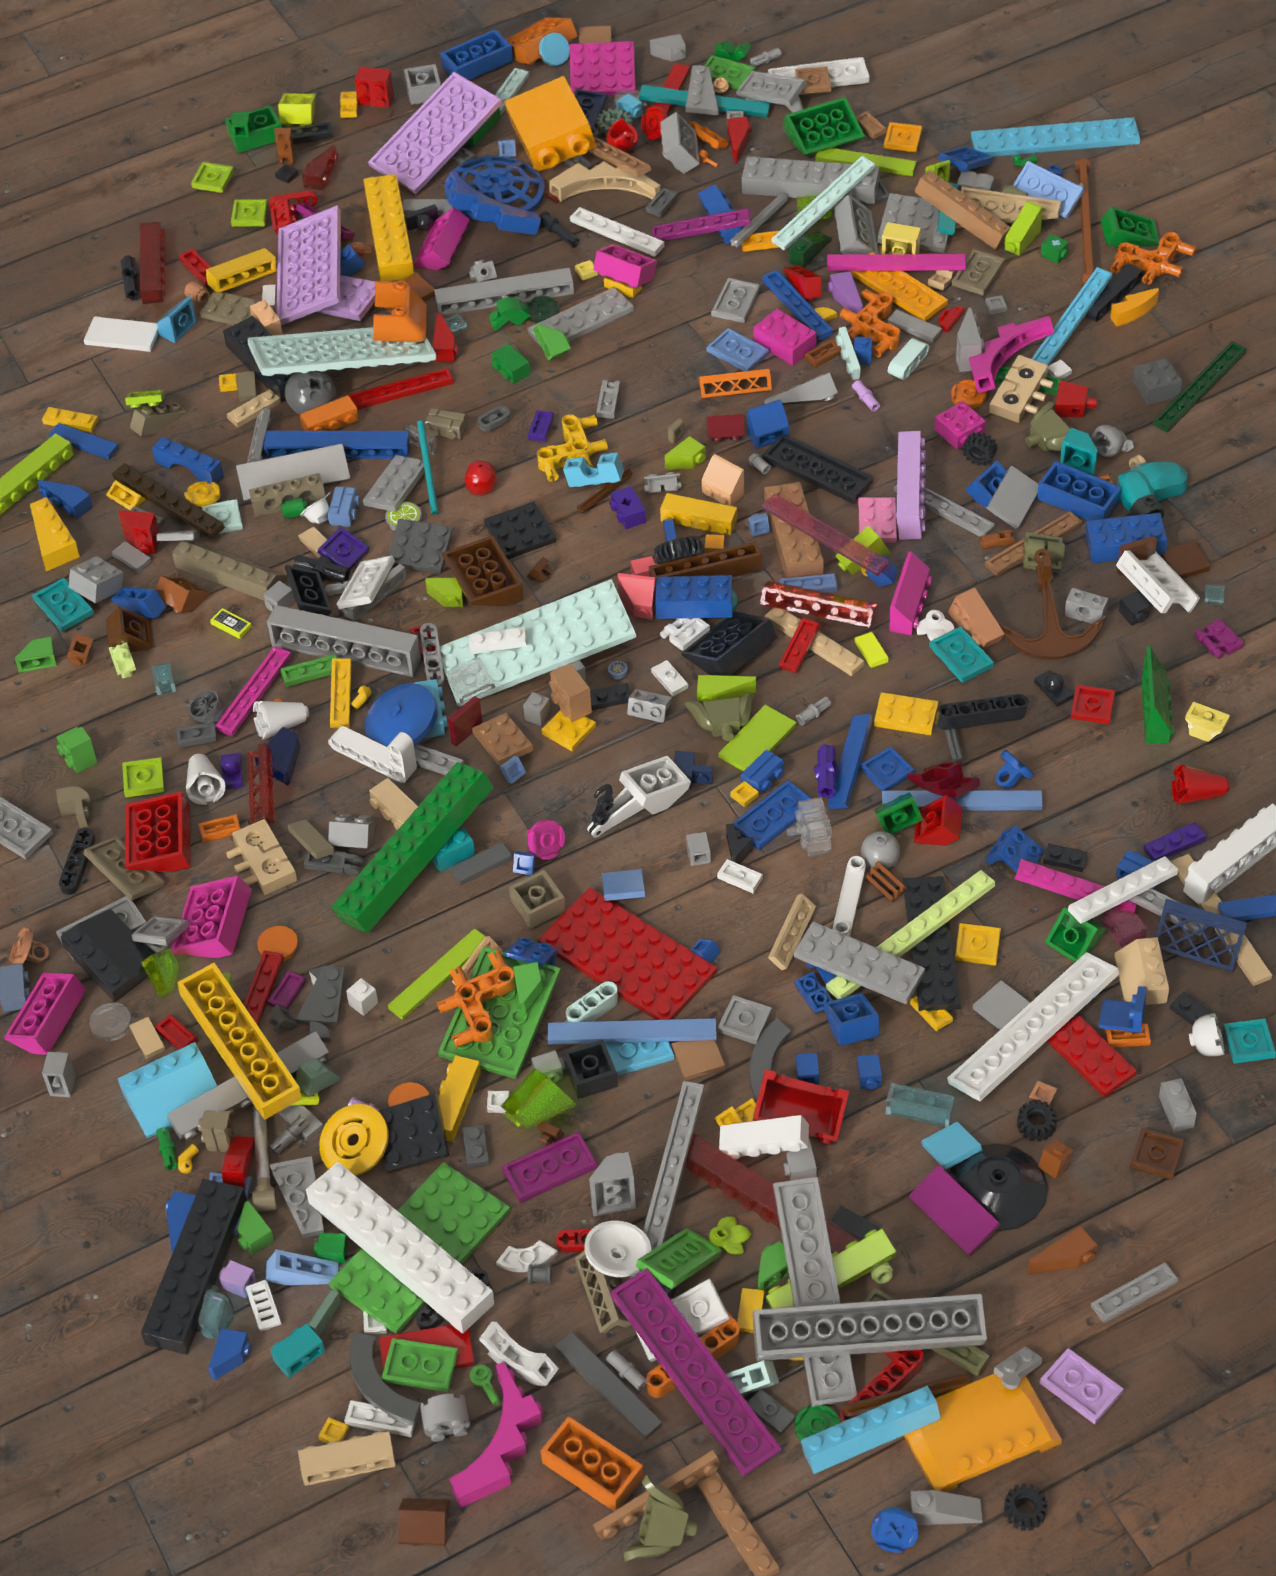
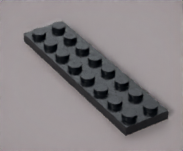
M943 876L903 878V885L907 887L904 890L907 924L946 896ZM948 921L911 948L912 963L925 968V973L916 987L918 1011L954 1010L961 1007L950 922Z

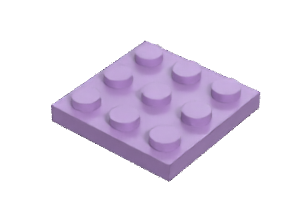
M340 275V302L321 309L317 313L361 321L375 303V281Z

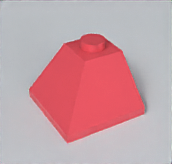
M618 573V591L623 606L633 617L653 619L656 607L655 577Z

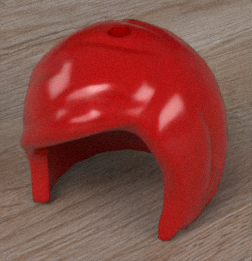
M624 118L618 119L612 124L606 137L608 144L623 152L631 151L636 146L639 138L637 130L631 124L625 122Z
M482 460L471 462L465 474L466 490L473 495H486L492 492L497 484V474L494 466Z

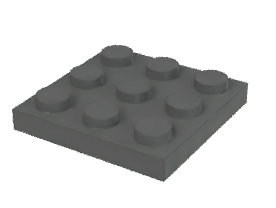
M398 518L388 556H393L395 560L392 567L401 564L405 569L441 574L445 561L442 557V552L448 550L453 532L452 526Z

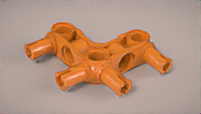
M1174 232L1166 233L1154 251H1148L1130 243H1121L1118 246V252L1115 255V261L1111 265L1110 271L1117 274L1123 266L1130 263L1145 271L1142 281L1145 284L1147 283V285H1151L1156 276L1166 273L1180 278L1184 268L1171 262L1179 252L1193 257L1197 246L1183 242L1179 235Z
M864 289L860 298L869 303L859 313L843 308L839 316L849 321L852 325L851 329L847 331L851 342L854 340V337L859 335L872 337V341L877 343L872 348V353L880 357L887 350L897 349L900 344L899 328L882 321L892 313L893 297L889 293L876 294L868 289Z
M499 950L495 951L496 958L493 952L488 955L494 970L467 981L462 967H456L458 975L455 969H452L450 975L456 985L455 991L452 996L436 1002L441 1014L456 1007L461 1008L469 1024V1029L451 1036L456 1048L472 1041L486 1043L493 1038L494 1032L489 1014L483 1009L484 1001L496 996L501 997L513 991L516 987L514 971L505 963ZM504 978H510L508 981H502ZM466 994H472L470 997H464ZM482 1028H487V1030L483 1032L479 1031Z

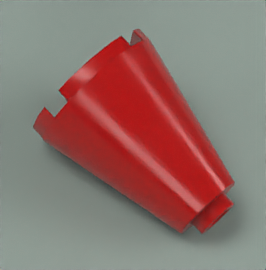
M1177 765L1173 771V775H1176L1175 781H1171V792L1173 800L1177 801L1178 805L1222 797L1230 789L1229 781L1222 775L1186 765Z

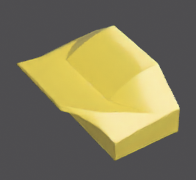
M1193 702L1185 717L1189 726V735L1209 742L1214 736L1223 732L1230 715Z

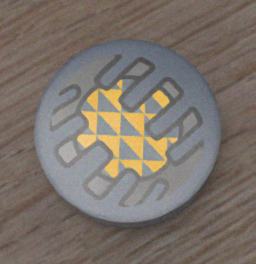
M614 661L608 667L609 676L613 679L619 680L627 676V665L622 661Z

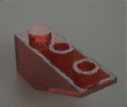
M332 145L306 165L302 173L304 188L324 189L325 184L329 181L330 173L333 172L334 164L338 161L335 145Z

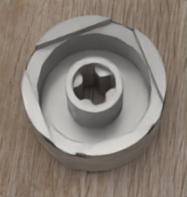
M442 1394L429 1398L428 1404L425 1406L424 1403L420 1405L424 1432L427 1436L431 1437L432 1441H442L446 1435L454 1434V1436L460 1437L468 1433L467 1429L470 1426L465 1396L460 1395V1398H454V1394Z

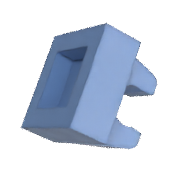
M515 139L498 140L500 156H516Z
M755 513L748 518L752 537L770 532L766 513Z
M513 756L499 768L501 774L511 784L526 773L517 756Z

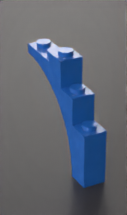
M450 172V176L446 179V187L449 190L448 201L452 208L471 211L476 219L493 221L500 230L537 235L541 222L537 212L515 208L489 198L468 185L457 172Z

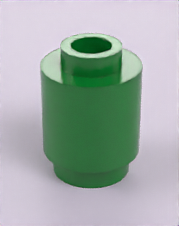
M301 497L287 500L280 504L283 518L288 517V519L299 517L308 508L306 500L302 501Z

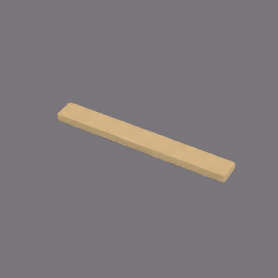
M1189 854L1171 860V863L1178 869L1177 875L1184 886V881L1189 873L1188 868L1194 862ZM1213 891L1207 901L1197 905L1202 910L1220 915L1217 906L1222 901ZM1219 929L1220 932H1221V934L1227 932V931H1224V930ZM1229 933L1223 937L1230 947L1237 943L1239 935ZM1244 935L1236 962L1253 986L1271 980V972ZM1235 947L1230 949L1232 954L1234 953Z

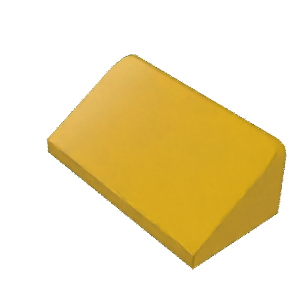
M610 276L604 278V287L608 289L615 287L621 294L634 298L642 289V286L633 288L628 286V283L617 282Z
M116 480L106 496L129 510L134 506L139 507L147 500Z

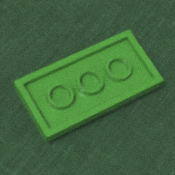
M686 1228L639 1258L636 1267L642 1271L647 1268L656 1280L664 1286L673 1289L719 1258L722 1249Z

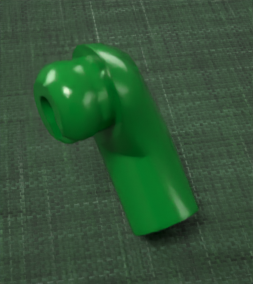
M1020 154L1012 157L1013 164L1019 167H1024L1027 161L1033 164L1038 162L1036 155L1026 159H1021Z

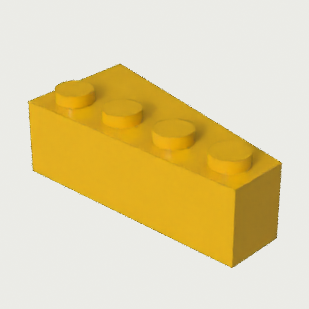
M45 497L31 503L30 507L46 572L79 558L75 540L48 498Z

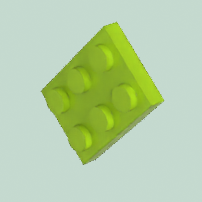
M165 389L131 392L125 398L126 405H131V408L141 407L144 403H148L149 406L159 405L165 398Z

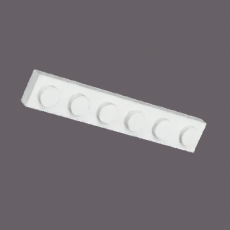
M581 207L570 216V221L574 224L650 255L656 256L664 248V241Z
M1164 856L1070 904L1068 911L1082 924L1177 875L1178 869Z

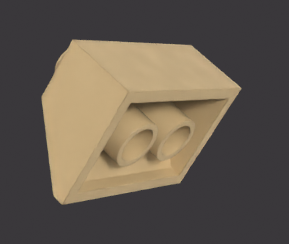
M1158 937L1136 939L1114 953L1116 967L1119 969L1118 976L1124 1001L1132 1002L1133 994H1137L1138 986L1147 987L1146 1005L1167 1003L1169 986Z

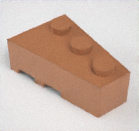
M975 587L955 597L948 614L971 636L982 650L1002 640L1004 636L1003 630Z

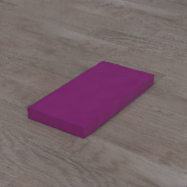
M577 1132L501 1166L517 1199L522 1203L597 1169L598 1164L580 1132Z
M939 1165L908 1196L969 1256L1001 1225Z

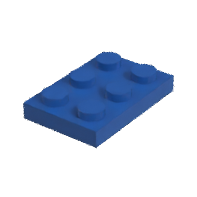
M963 146L940 153L938 160H949L950 166L958 167V170L967 172L970 169H976L977 167L992 163L993 156L971 147Z

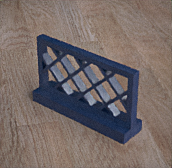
M1166 899L1155 938L1158 937L1159 940L1161 935L1168 932L1173 943L1166 947L1159 945L1160 950L1233 972L1247 923ZM1167 913L1176 916L1179 923L1168 928L1164 922ZM1191 920L1196 922L1199 929L1188 935L1183 924ZM1164 925L1166 930L1161 932ZM1181 926L1186 936L1175 941L1170 931ZM1209 927L1216 928L1219 936L1208 941L1203 930ZM1219 929L1224 930V931H1227V932L1221 934V932H1220ZM1201 932L1206 942L1195 948L1190 937ZM1229 933L1239 935L1237 943L1230 947L1223 937ZM1188 938L1193 949L1185 953L1180 951L1177 944ZM1221 938L1226 949L1215 954L1210 943ZM1208 945L1213 955L1206 959L1201 958L1197 950ZM1235 947L1234 953L1232 954L1230 949ZM1195 951L1197 956L1191 955L1190 953ZM1229 951L1232 957L1230 966L1221 964L1217 956Z

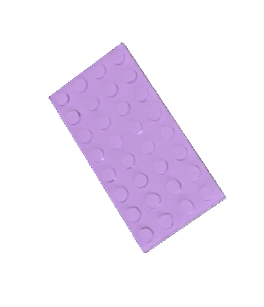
M453 72L370 159L368 164L383 175L396 174L399 185L417 194L498 109L502 101L495 95Z
M338 205L278 229L276 315L280 319L281 325L340 302L341 210Z

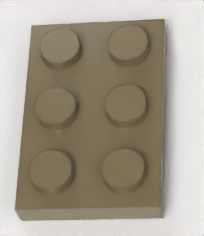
M973 249L965 260V270L957 272L952 280V286L984 296L1005 264V259Z
M214 290L201 310L200 315L204 319L235 325L251 316L250 306L260 301L224 292L217 293Z

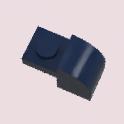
M675 751L674 763L691 781L688 789H692V783L712 784L713 766L695 765V752Z

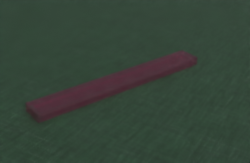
M775 493L762 504L764 510L876 576H879L890 566L889 560Z

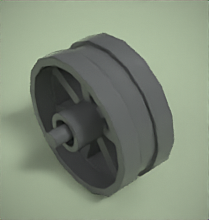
M213 690L201 692L195 696L189 706V713L198 724L216 723L226 710L224 700Z

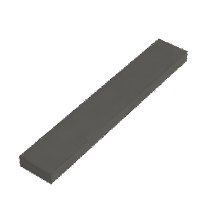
M572 1332L555 1345V1350L645 1440L662 1427V1422Z

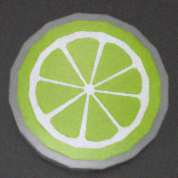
M403 502L396 512L386 511V523L391 530L395 531L398 518L421 522L422 513L416 504Z

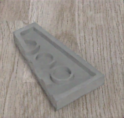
M693 65L686 112L718 115L711 74L707 66Z

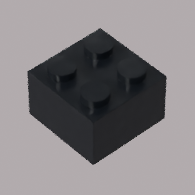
M604 1040L563 1052L565 1068L577 1099L618 1087L617 1072Z

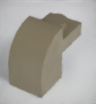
M75 786L56 789L61 816L76 813L79 827H87L86 818H90L89 810H93L88 793L84 789Z

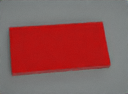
M453 1325L379 1337L383 1371L392 1338L458 1348L459 1353L455 1369L474 1366L469 1328L463 1334Z

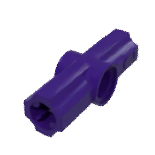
M824 744L818 750V765L814 766V772L818 780V794L820 797H826L827 799L834 797L836 792V777L839 776V768L836 763L835 748L833 745Z

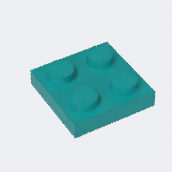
M1265 1018L1223 1025L1224 1035L1233 1064L1275 1058L1276 1051Z

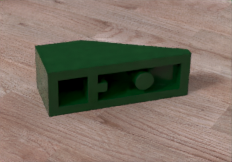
M818 231L799 237L789 247V263L805 268L827 246L832 238Z

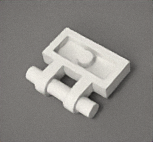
M700 618L676 619L672 624L666 625L664 630L660 632V635L664 639L669 636L670 642L684 651L706 634L710 627Z

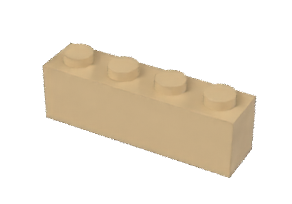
M389 778L369 790L370 803L373 808H378L387 821L390 820L394 823L396 830L401 827L418 807Z
M378 1431L364 1437L355 1436L341 1442L331 1441L326 1445L317 1447L308 1446L298 1451L301 1474L305 1486L396 1466L389 1431Z

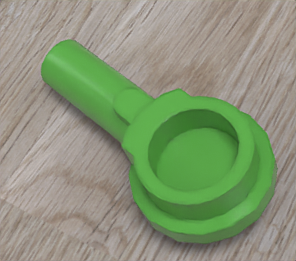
M477 1365L470 1371L471 1382L480 1389H484L493 1405L499 1404L501 1400L491 1385V1369L486 1365Z

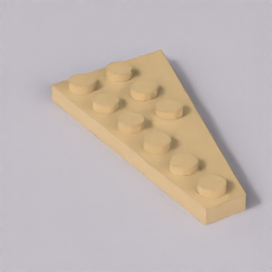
M962 187L960 191L1004 223L1015 222L1027 201L1043 207L1042 220L1058 218L1061 208V201L967 187ZM955 222V228L963 227L957 222Z

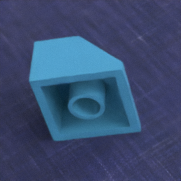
M188 296L177 303L157 322L159 336L176 343L197 323L192 297Z

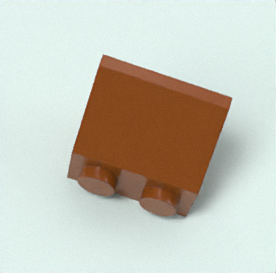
M161 576L156 587V591L164 604L174 607L173 610L181 614L193 612L210 595L209 591L183 577Z

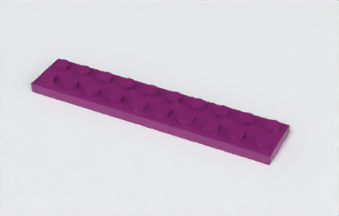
M647 1268L610 1292V1296L743 1477L781 1452L780 1446Z

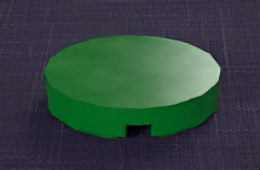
M808 1405L798 1412L795 1419V1433L798 1440H803L840 1424L839 1417L831 1407L826 1405L816 1407Z

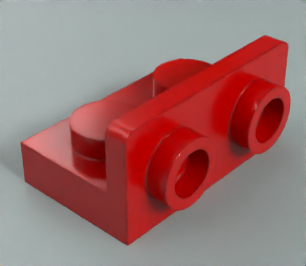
M287 199L270 208L273 230L276 234H278V229L299 221L297 217L298 211L295 210L296 206Z

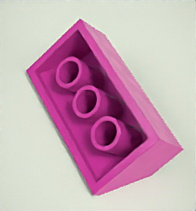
M456 208L450 209L437 218L430 228L413 262V266L435 271L442 267L446 268L451 262V256L457 250L456 246L462 240V234L468 228L469 219Z
M908 551L890 606L889 629L891 632L911 636L914 628L917 629L919 623L918 614L922 615L924 604L922 602L926 601L928 590L926 589L927 587L930 588L932 583L930 568L913 552Z
M43 973L4 1038L32 1054L47 1055V1052L52 1050L69 1018L81 1001L86 991L85 987L74 974Z

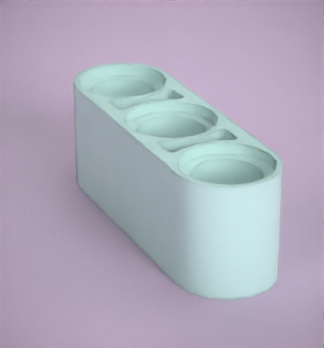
M914 338L910 339L890 362L888 374L906 380L926 357L929 345Z
M609 981L604 982L571 1004L566 1010L567 1022H594L614 1008L618 1003L616 984Z

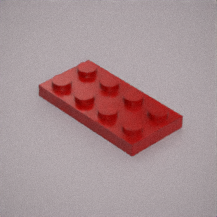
M1080 1015L1061 1027L1047 1040L1104 1098L1136 1076L1137 1070Z

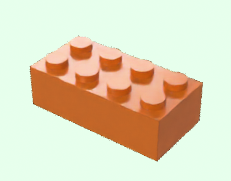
M569 1416L541 1450L542 1463L613 1511L622 1507L644 1479L642 1464Z

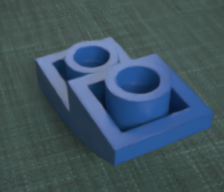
M814 972L794 981L801 996L815 1014L824 1010L823 1003L832 1001L826 988L820 985Z

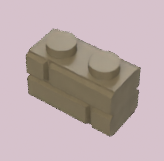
M431 408L425 423L426 432L432 436L461 440L467 427L466 414Z
M206 1110L203 1113V1118L199 1119L198 1130L202 1131L201 1141L205 1142L208 1151L218 1152L220 1150L221 1152H227L235 1136L229 1113L226 1111H218L216 1113V1111Z

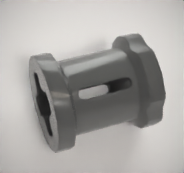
M551 1264L547 1266L528 1265V1284L533 1282L551 1284Z

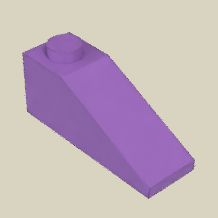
M851 272L831 274L830 282L827 283L829 293L832 292L833 298L844 308L859 313L863 309V305Z

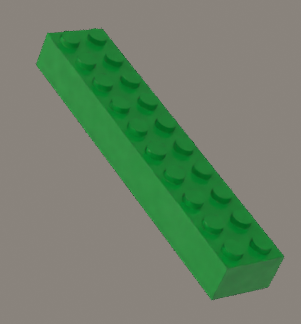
M456 762L330 907L342 923L366 934L370 932L494 788L483 771Z

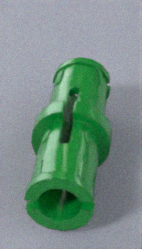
M161 1127L156 1131L160 1143L159 1153L163 1156L165 1170L170 1171V1165L172 1170L178 1167L175 1155L176 1146L172 1143L170 1128L164 1127L165 1132L163 1133V1128Z

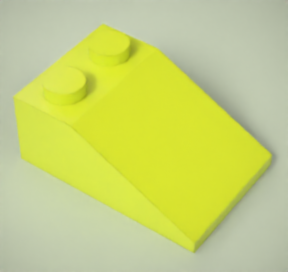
M284 93L278 104L280 123H283L284 126L312 124L316 94Z

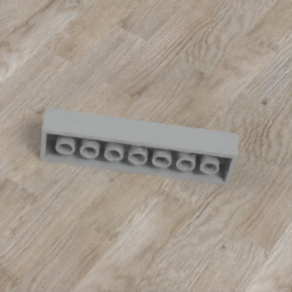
M747 157L741 178L742 194L777 197L780 193H784L790 198L815 199L852 164ZM875 166L842 199L849 194L857 201L875 204L879 186V166Z
M275 605L267 620L273 647L276 646L319 657L336 654L337 659L351 658L352 664L414 677L421 661L418 636L411 633Z

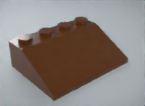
M493 535L442 552V557L470 605L507 606L523 600V585Z

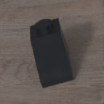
M1138 590L1120 599L1119 612L1133 626L1144 622L1148 618L1151 602Z

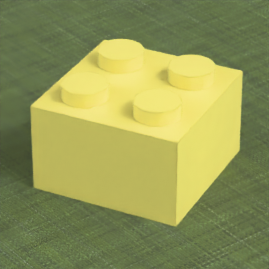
M887 222L882 235V254H919L921 228Z

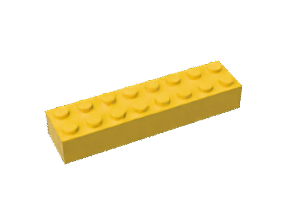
M397 175L364 178L380 281L404 279L414 274Z
M215 963L177 982L180 996L264 1120L301 1100L300 1087Z

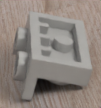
M635 689L629 696L627 714L663 723L666 710L672 704V697Z

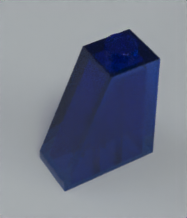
M282 727L254 757L257 770L288 786L291 782L301 748L299 735L294 730Z

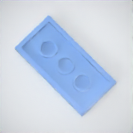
M1027 161L1013 184L1014 187L1027 192L1029 197L1061 201L1059 215L1068 219L1084 192L1083 187Z

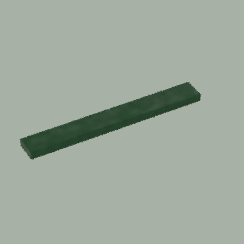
M1231 341L1153 420V426L1168 433L1246 354L1247 348Z

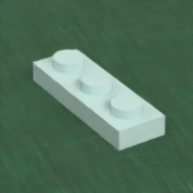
M846 327L839 328L836 342L838 346H841L842 359L846 360L847 373L851 374L852 380L860 379L861 368Z

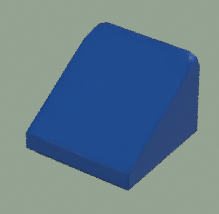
M702 938L690 949V951L709 963H712L720 954V949L715 941Z

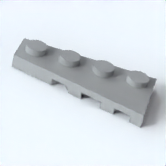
M312 1156L269 1164L270 1170L302 1237L308 1238L324 1233L322 1214L309 1204L306 1189L316 1181Z

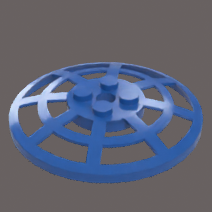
M504 156L480 157L469 160L452 171L463 173L461 178L464 181L468 174L475 175L473 181L466 183L470 186H475V189L485 196L495 198L496 201L503 204H509L521 198L528 203L519 208L522 210L533 211L541 203L544 196V181L540 173L531 165L515 158ZM494 164L506 165L507 167L504 169L495 168ZM484 165L488 167V169L482 171L474 170ZM520 166L531 171L537 178L528 177ZM516 169L522 176H513L510 172ZM514 181L524 182L521 190L514 187ZM529 182L539 184L538 193L533 200L525 194L529 188ZM445 183V196H446L447 202L449 203V201H448V193H449V190H448V188L446 187V183ZM511 192L515 194L512 197L502 199L503 196H506ZM458 209L466 217L471 218L473 220L493 222L476 219L471 211Z

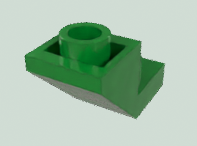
M727 39L723 43L719 42L714 47L713 56L737 62L746 56L751 45L746 41L742 45L738 44L735 47Z

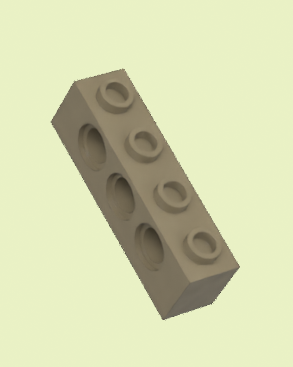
M320 473L249 489L255 517L281 511L280 504L287 500L301 497L302 501L306 500L307 505L325 497Z

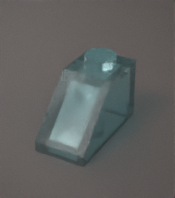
M208 1289L205 1293L198 1323L201 1333L205 1337L218 1339L221 1328L228 1329L234 1317L228 1297Z

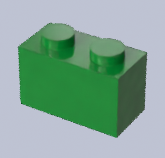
M509 344L491 353L492 367L498 370L513 385L530 375L529 362Z

